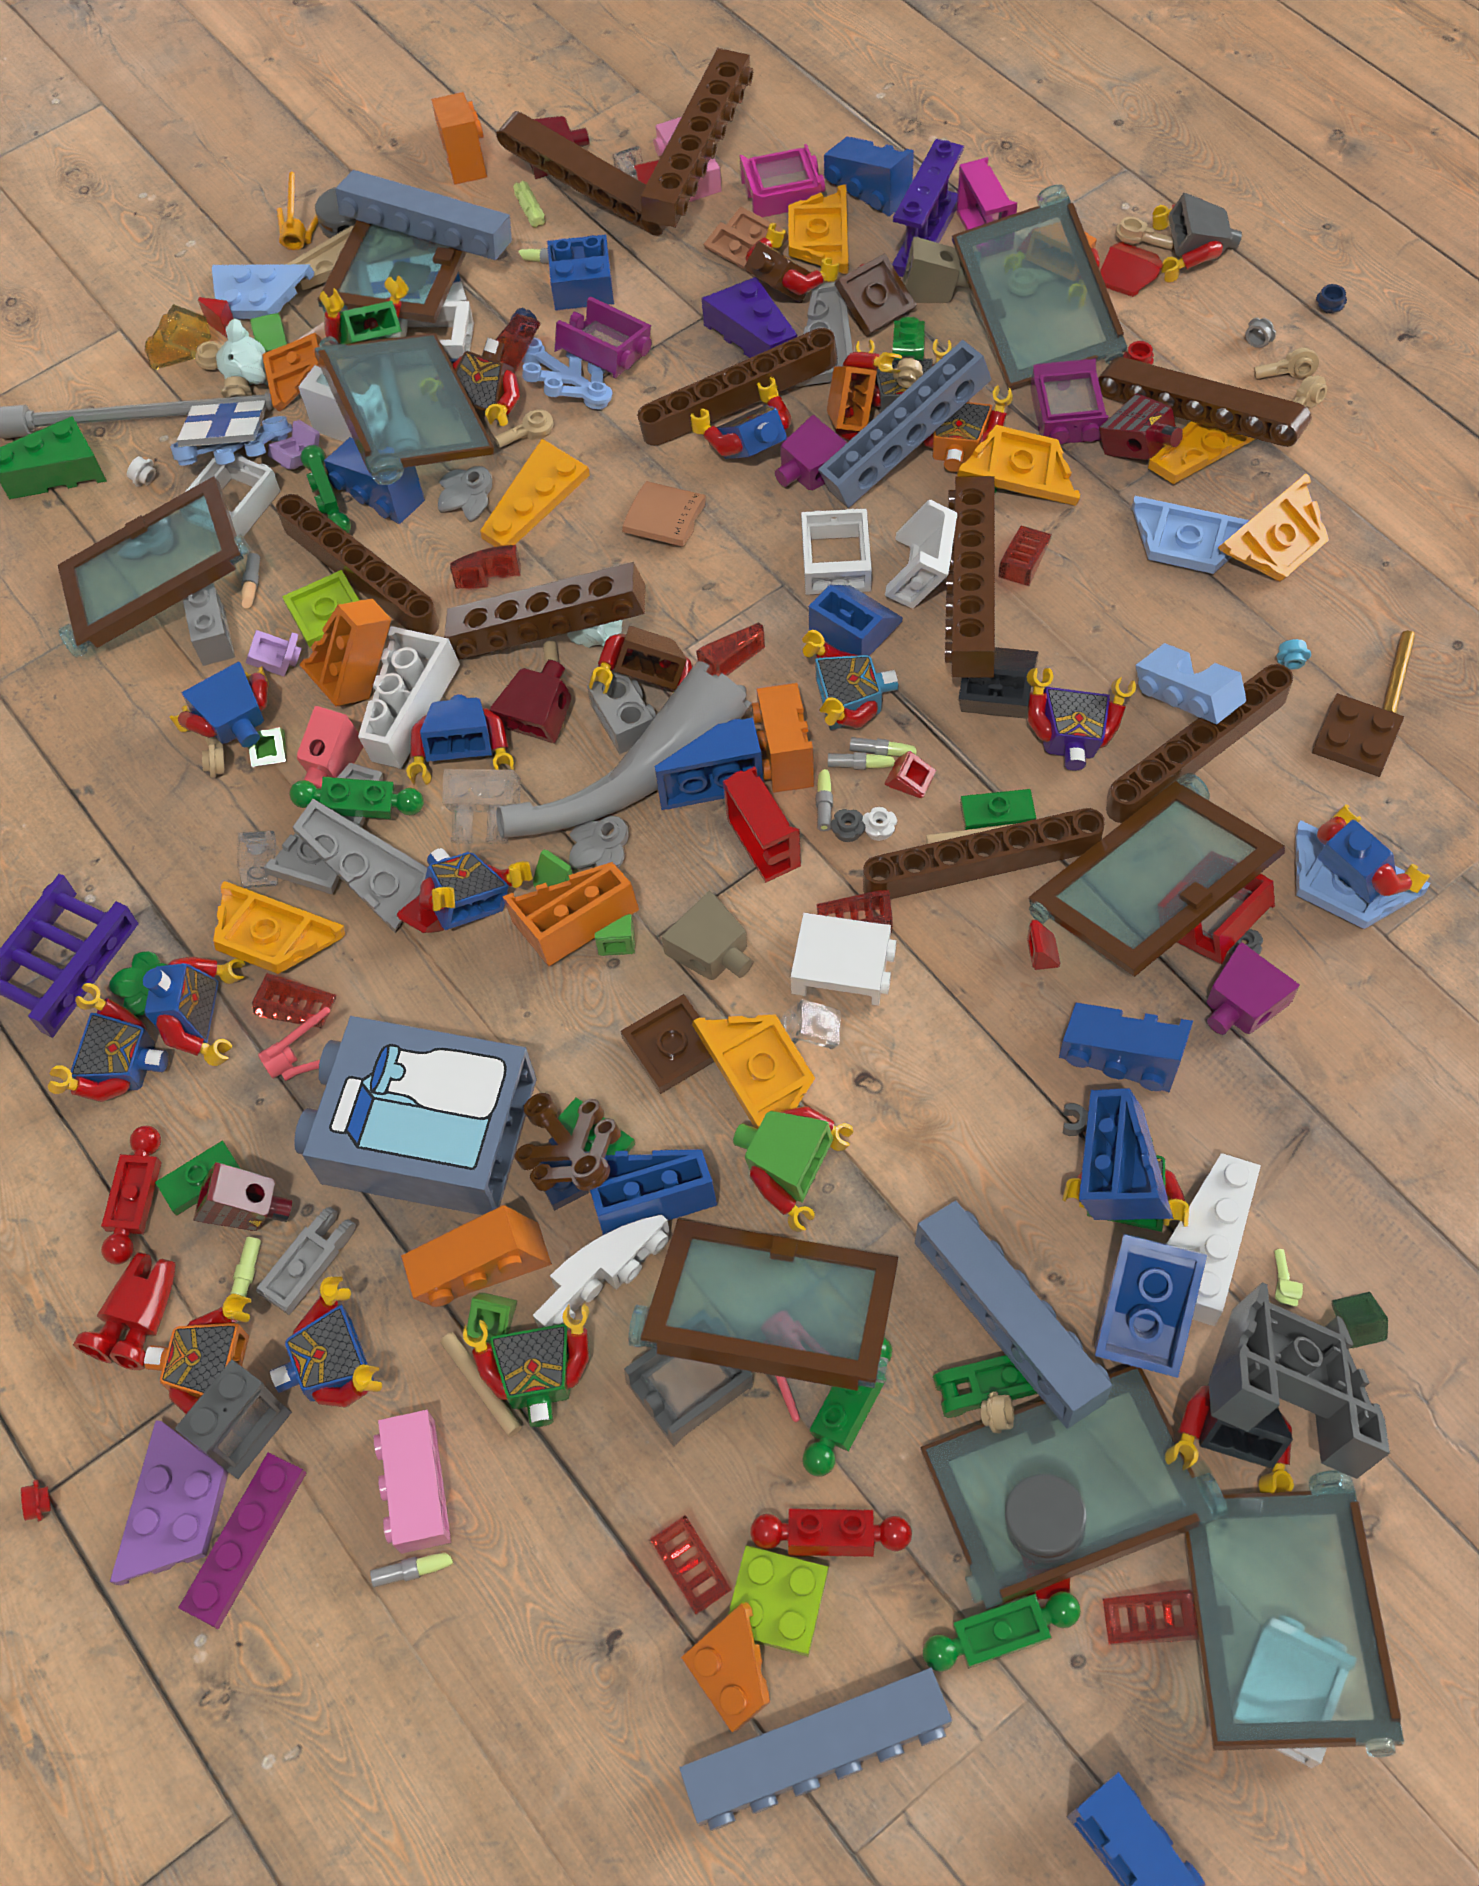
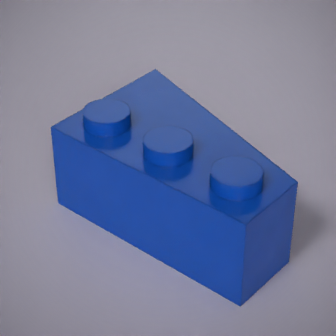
M1130 1088L1091 1090L1079 1195L1080 1202L1094 1220L1173 1219L1143 1108Z

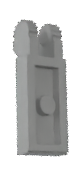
M331 1207L323 1209L311 1225L302 1230L257 1286L256 1292L290 1315L339 1253L338 1250L344 1247L349 1238L354 1234L356 1224L349 1219L342 1221L328 1240H325L321 1236L325 1235L330 1226L335 1222L337 1211Z

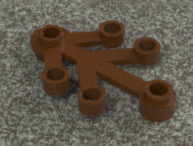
M538 1093L529 1098L524 1105V1113L533 1125L545 1128L558 1144L551 1146L525 1144L515 1152V1160L523 1170L533 1169L530 1174V1180L539 1191L549 1190L556 1182H573L576 1188L584 1191L601 1186L610 1173V1166L606 1159H604L608 1146L615 1143L621 1136V1130L616 1122L610 1118L602 1120L604 1110L596 1099H589L584 1101L578 1108L579 1117L571 1136L557 1119L558 1108L549 1094ZM597 1124L594 1128L596 1135L590 1152L585 1153L583 1149L591 1127ZM570 1160L572 1162L571 1166L551 1168L548 1164L538 1166L540 1162Z

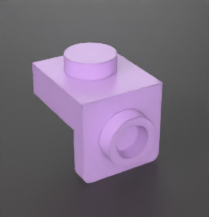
M301 420L293 421L292 437L269 444L268 456L279 462L284 468L296 469L303 465L300 459L302 450L308 445L319 446L320 433Z
M256 630L245 663L258 668L262 666L263 670L284 677L288 666L295 667L301 648L295 645L299 634L292 632L289 641Z

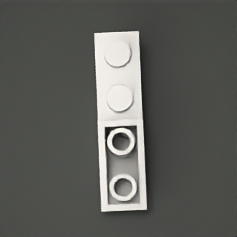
M662 1215L621 1226L602 1235L567 1259L550 1275L557 1291L533 1315L538 1328L564 1324L562 1316L568 1304L570 1305V1316L574 1319V1312L584 1301L587 1303L592 1301L600 1293L604 1280L616 1290L623 1282L628 1284L634 1280L642 1269V1262L651 1253L653 1255L658 1254L669 1240L668 1235L670 1234L667 1219Z

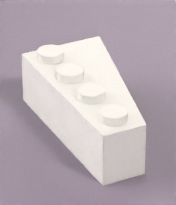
M390 626L388 633L389 645L388 648L383 650L381 657L383 665L380 676L375 677L373 684L375 689L372 700L368 701L358 737L371 762L401 769L411 752V730L413 725L427 715L432 703L440 701L460 663L448 638Z
M1223 1153L1219 1156L1189 1206L1188 1227H1183V1222L1180 1221L1167 1242V1245L1207 1254L1192 1319L1211 1326L1216 1325L1224 1309L1261 1165Z

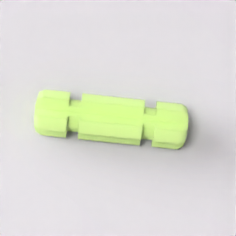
M526 181L515 183L513 186L514 194L517 200H519V204L526 217H528L531 226H543L545 223L544 213L539 207L540 205L530 190Z

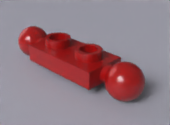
M140 1126L132 1132L130 1146L134 1151V1155L120 1154L101 1224V1227L106 1232H113L112 1235L104 1240L101 1247L103 1258L110 1264H123L132 1257L134 1245L129 1238L130 1234L144 1235L156 1187L155 1182L158 1179L162 1163L158 1157L150 1156L161 1145L160 1133L152 1126Z
M789 1509L788 1523H782L779 1518L772 1514L758 1516L751 1525L750 1535L753 1542L762 1549H772L778 1546L781 1541H788V1555L874 1557V1542H880L890 1551H901L909 1545L912 1539V1529L909 1523L899 1516H890L884 1519L881 1524H874L873 1510Z

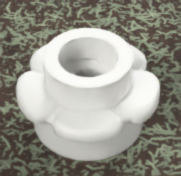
M140 456L136 457L128 467L127 478L132 480L137 487H140L142 484L149 485L156 475V469L153 468V460H145Z
M884 807L871 809V812L865 813L862 819L865 824L866 834L871 839L877 841L888 839L895 831L894 825L897 824L895 814L891 811L888 812ZM878 820L883 821V823H880V824H879V823H876V822H877Z

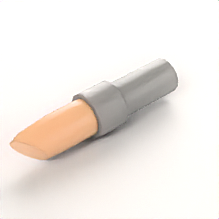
M255 553L248 554L246 569L242 577L241 598L242 607L245 609L251 607L259 582L258 571L261 558Z

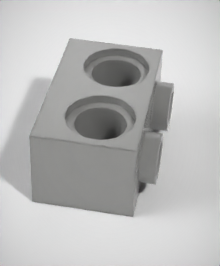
M214 583L183 599L191 642L202 665L205 666L235 658L225 608Z
M617 672L612 674L613 679L607 693L603 694L605 685L598 681L593 683L592 689L587 685L591 707L620 755L632 748L655 718L656 713L651 704L645 706L642 701L643 693L636 680L630 681L627 675Z

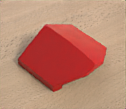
M1118 242L1110 246L1100 273L1107 289L1134 297L1139 293L1140 289L1157 278L1164 264L1156 253Z

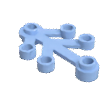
M529 337L524 340L520 346V360L525 363L522 371V378L525 381H544V393L550 397H579L584 399V404L589 408L603 409L607 407L608 402L612 399V390L603 383V374L606 370L588 362L587 370L591 373L590 382L581 376V358L566 352V357L569 359L568 367L545 352L540 339ZM539 364H544L552 371L541 370ZM563 383L573 384L574 386H564Z
M275 416L262 421V426L258 430L255 441L210 444L198 447H178L176 442L170 448L174 460H177L181 466L193 464L198 461L197 455L214 451L216 464L223 465L235 461L233 452L245 446L247 456L264 454L266 452L264 444L268 441H281L288 438L287 433L292 431V425L287 422L285 416Z

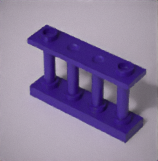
M935 139L893 216V222L906 225V239L892 263L900 277L904 275L913 237L940 243L957 210L958 193L948 191L949 177L964 151V145Z
M58 874L53 882L45 887L42 896L0 948V995L31 1010V1013L28 1015L30 1020L41 1033L51 1038L55 1036L77 1007L76 997L80 996L83 998L87 992L82 989V986L86 983H95L139 924L128 906L115 901L109 911L103 912L74 898L77 893L66 877ZM65 909L97 924L86 940L83 941L53 926ZM43 937L76 953L65 968L60 969L31 954ZM20 966L53 981V984L43 997L38 998L9 983Z

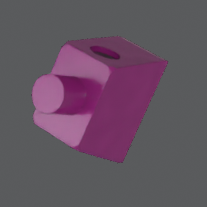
M815 415L810 416L782 443L780 447L782 466L775 470L777 481L786 487L797 480L807 490H815L825 485L818 469L846 445L847 442Z
M1241 942L1210 991L1207 1004L1215 1011L1207 1019V1023L1212 1030L1221 1035L1226 1034L1233 1025L1244 1033L1251 1034L1293 1002L1300 984Z

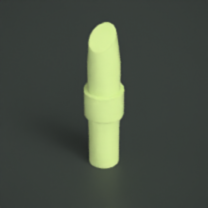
M246 1237L240 1262L236 1265L231 1294L247 1296L249 1285L253 1281L256 1270L254 1267L261 1245L260 1239Z

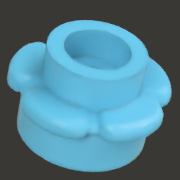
M1293 639L1280 644L1278 648L1279 653L1276 655L1279 664L1293 670L1305 665L1307 659L1311 657V651L1307 649L1305 641Z

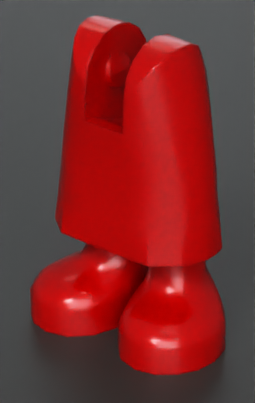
M137 1252L97 1314V1317L105 1322V1325L97 1333L85 1331L78 1334L73 1346L80 1352L109 1364L114 1361L126 1369L143 1370L145 1368L144 1358L146 1354L143 1349L147 1336L157 1335L174 1282L175 1262L163 1258L159 1259L151 1271V1256ZM129 1328L126 1338L123 1341H119L123 1331Z

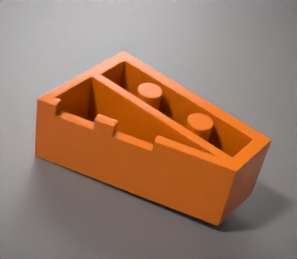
M505 1205L401 1255L413 1299L432 1307L444 1306L455 1298L552 1265L539 1223Z

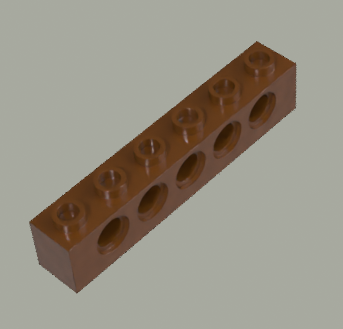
M630 562L448 608L444 638L449 639L458 660L644 615L646 585L635 563Z

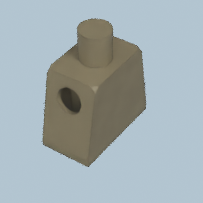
M913 237L902 282L915 303H948L952 300L955 286L969 287L954 247Z
M708 891L662 935L664 953L668 957L709 980L716 979L726 968L738 978H741L752 967L753 961L743 953L747 947L745 929L711 891Z

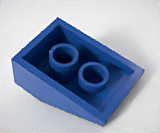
M753 718L733 719L726 723L717 724L654 766L661 810L724 799L723 781L729 779L736 772L746 771L753 767L757 769V777L760 776L763 781L761 749Z
M1123 1234L1097 1334L1095 1356L1178 1378L1207 1254Z

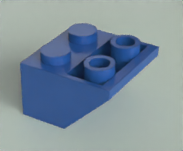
M606 234L547 241L550 283L555 311L587 307V299L589 297H593L608 305L614 304Z
M829 585L808 606L809 631H818L822 634L824 641L833 647L855 655L870 656L903 622V617L851 585Z

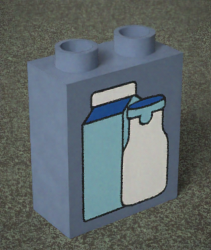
M350 1016L342 1041H328L321 1054L319 1080L321 1084L326 1085L319 1108L318 1110L305 1109L299 1118L295 1131V1150L298 1154H303L302 1156L320 1184L478 1215H484L500 1207L526 1119L524 1105L532 1097L537 1081L527 1048Z

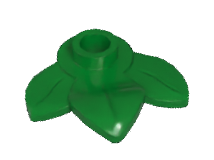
M149 951L136 953L132 959V967L118 971L108 985L112 993L124 998L123 1007L132 1012L136 1017L145 1013L149 990L143 985L144 975L150 969L167 965L160 963L158 956Z

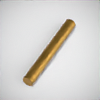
M1409 630L1401 633L1383 709L1393 713H1397L1415 639V633Z

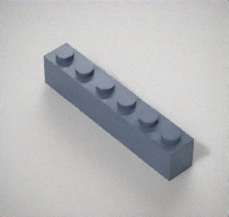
M352 170L335 188L339 215L492 260H496L512 242L510 215L356 170Z
M954 1201L918 1223L914 1244L1066 1429H1069L1106 1404L1113 1386L1110 1383L1106 1370L1100 1364L1093 1363L1083 1351L1078 1337L1073 1332L1065 1330L1056 1319V1314L1050 1304L1037 1297L1030 1288L1026 1276L1009 1264L999 1244L987 1238L980 1229L977 1219L970 1211H965L957 1201Z
M931 1667L681 1766L679 1769L697 1824L700 1827L708 1824L710 1831H714L734 1823L736 1820L733 1813L751 1807L752 1813L756 1814L778 1805L776 1798L778 1795L793 1790L795 1797L820 1788L818 1779L833 1773L836 1774L838 1780L859 1773L863 1770L860 1762L875 1756L878 1757L880 1763L892 1760L905 1753L903 1745L918 1739L921 1746L939 1741L946 1737L944 1729L951 1726L952 1719Z

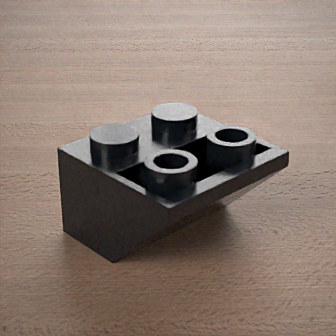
M995 647L994 677L961 678L958 698L961 712L1027 719L1030 692H1033V687L1027 682V674L1031 669L1037 668L1039 651Z

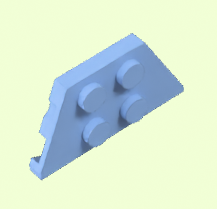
M310 264L212 266L215 299L227 300L233 318L252 319L279 313L283 305L297 294L294 287L304 277L310 280L315 274Z
M1134 496L1132 505L1148 560L1214 574L1231 558V556L1221 552L1218 547L1250 521Z
M1301 820L1298 823L1295 831L1296 896L1365 929L1426 893L1430 885L1427 881L1418 893L1408 890L1391 896L1379 895L1372 903L1368 904L1318 859V855L1325 846L1317 838L1318 828ZM1395 866L1396 874L1405 873L1404 870Z

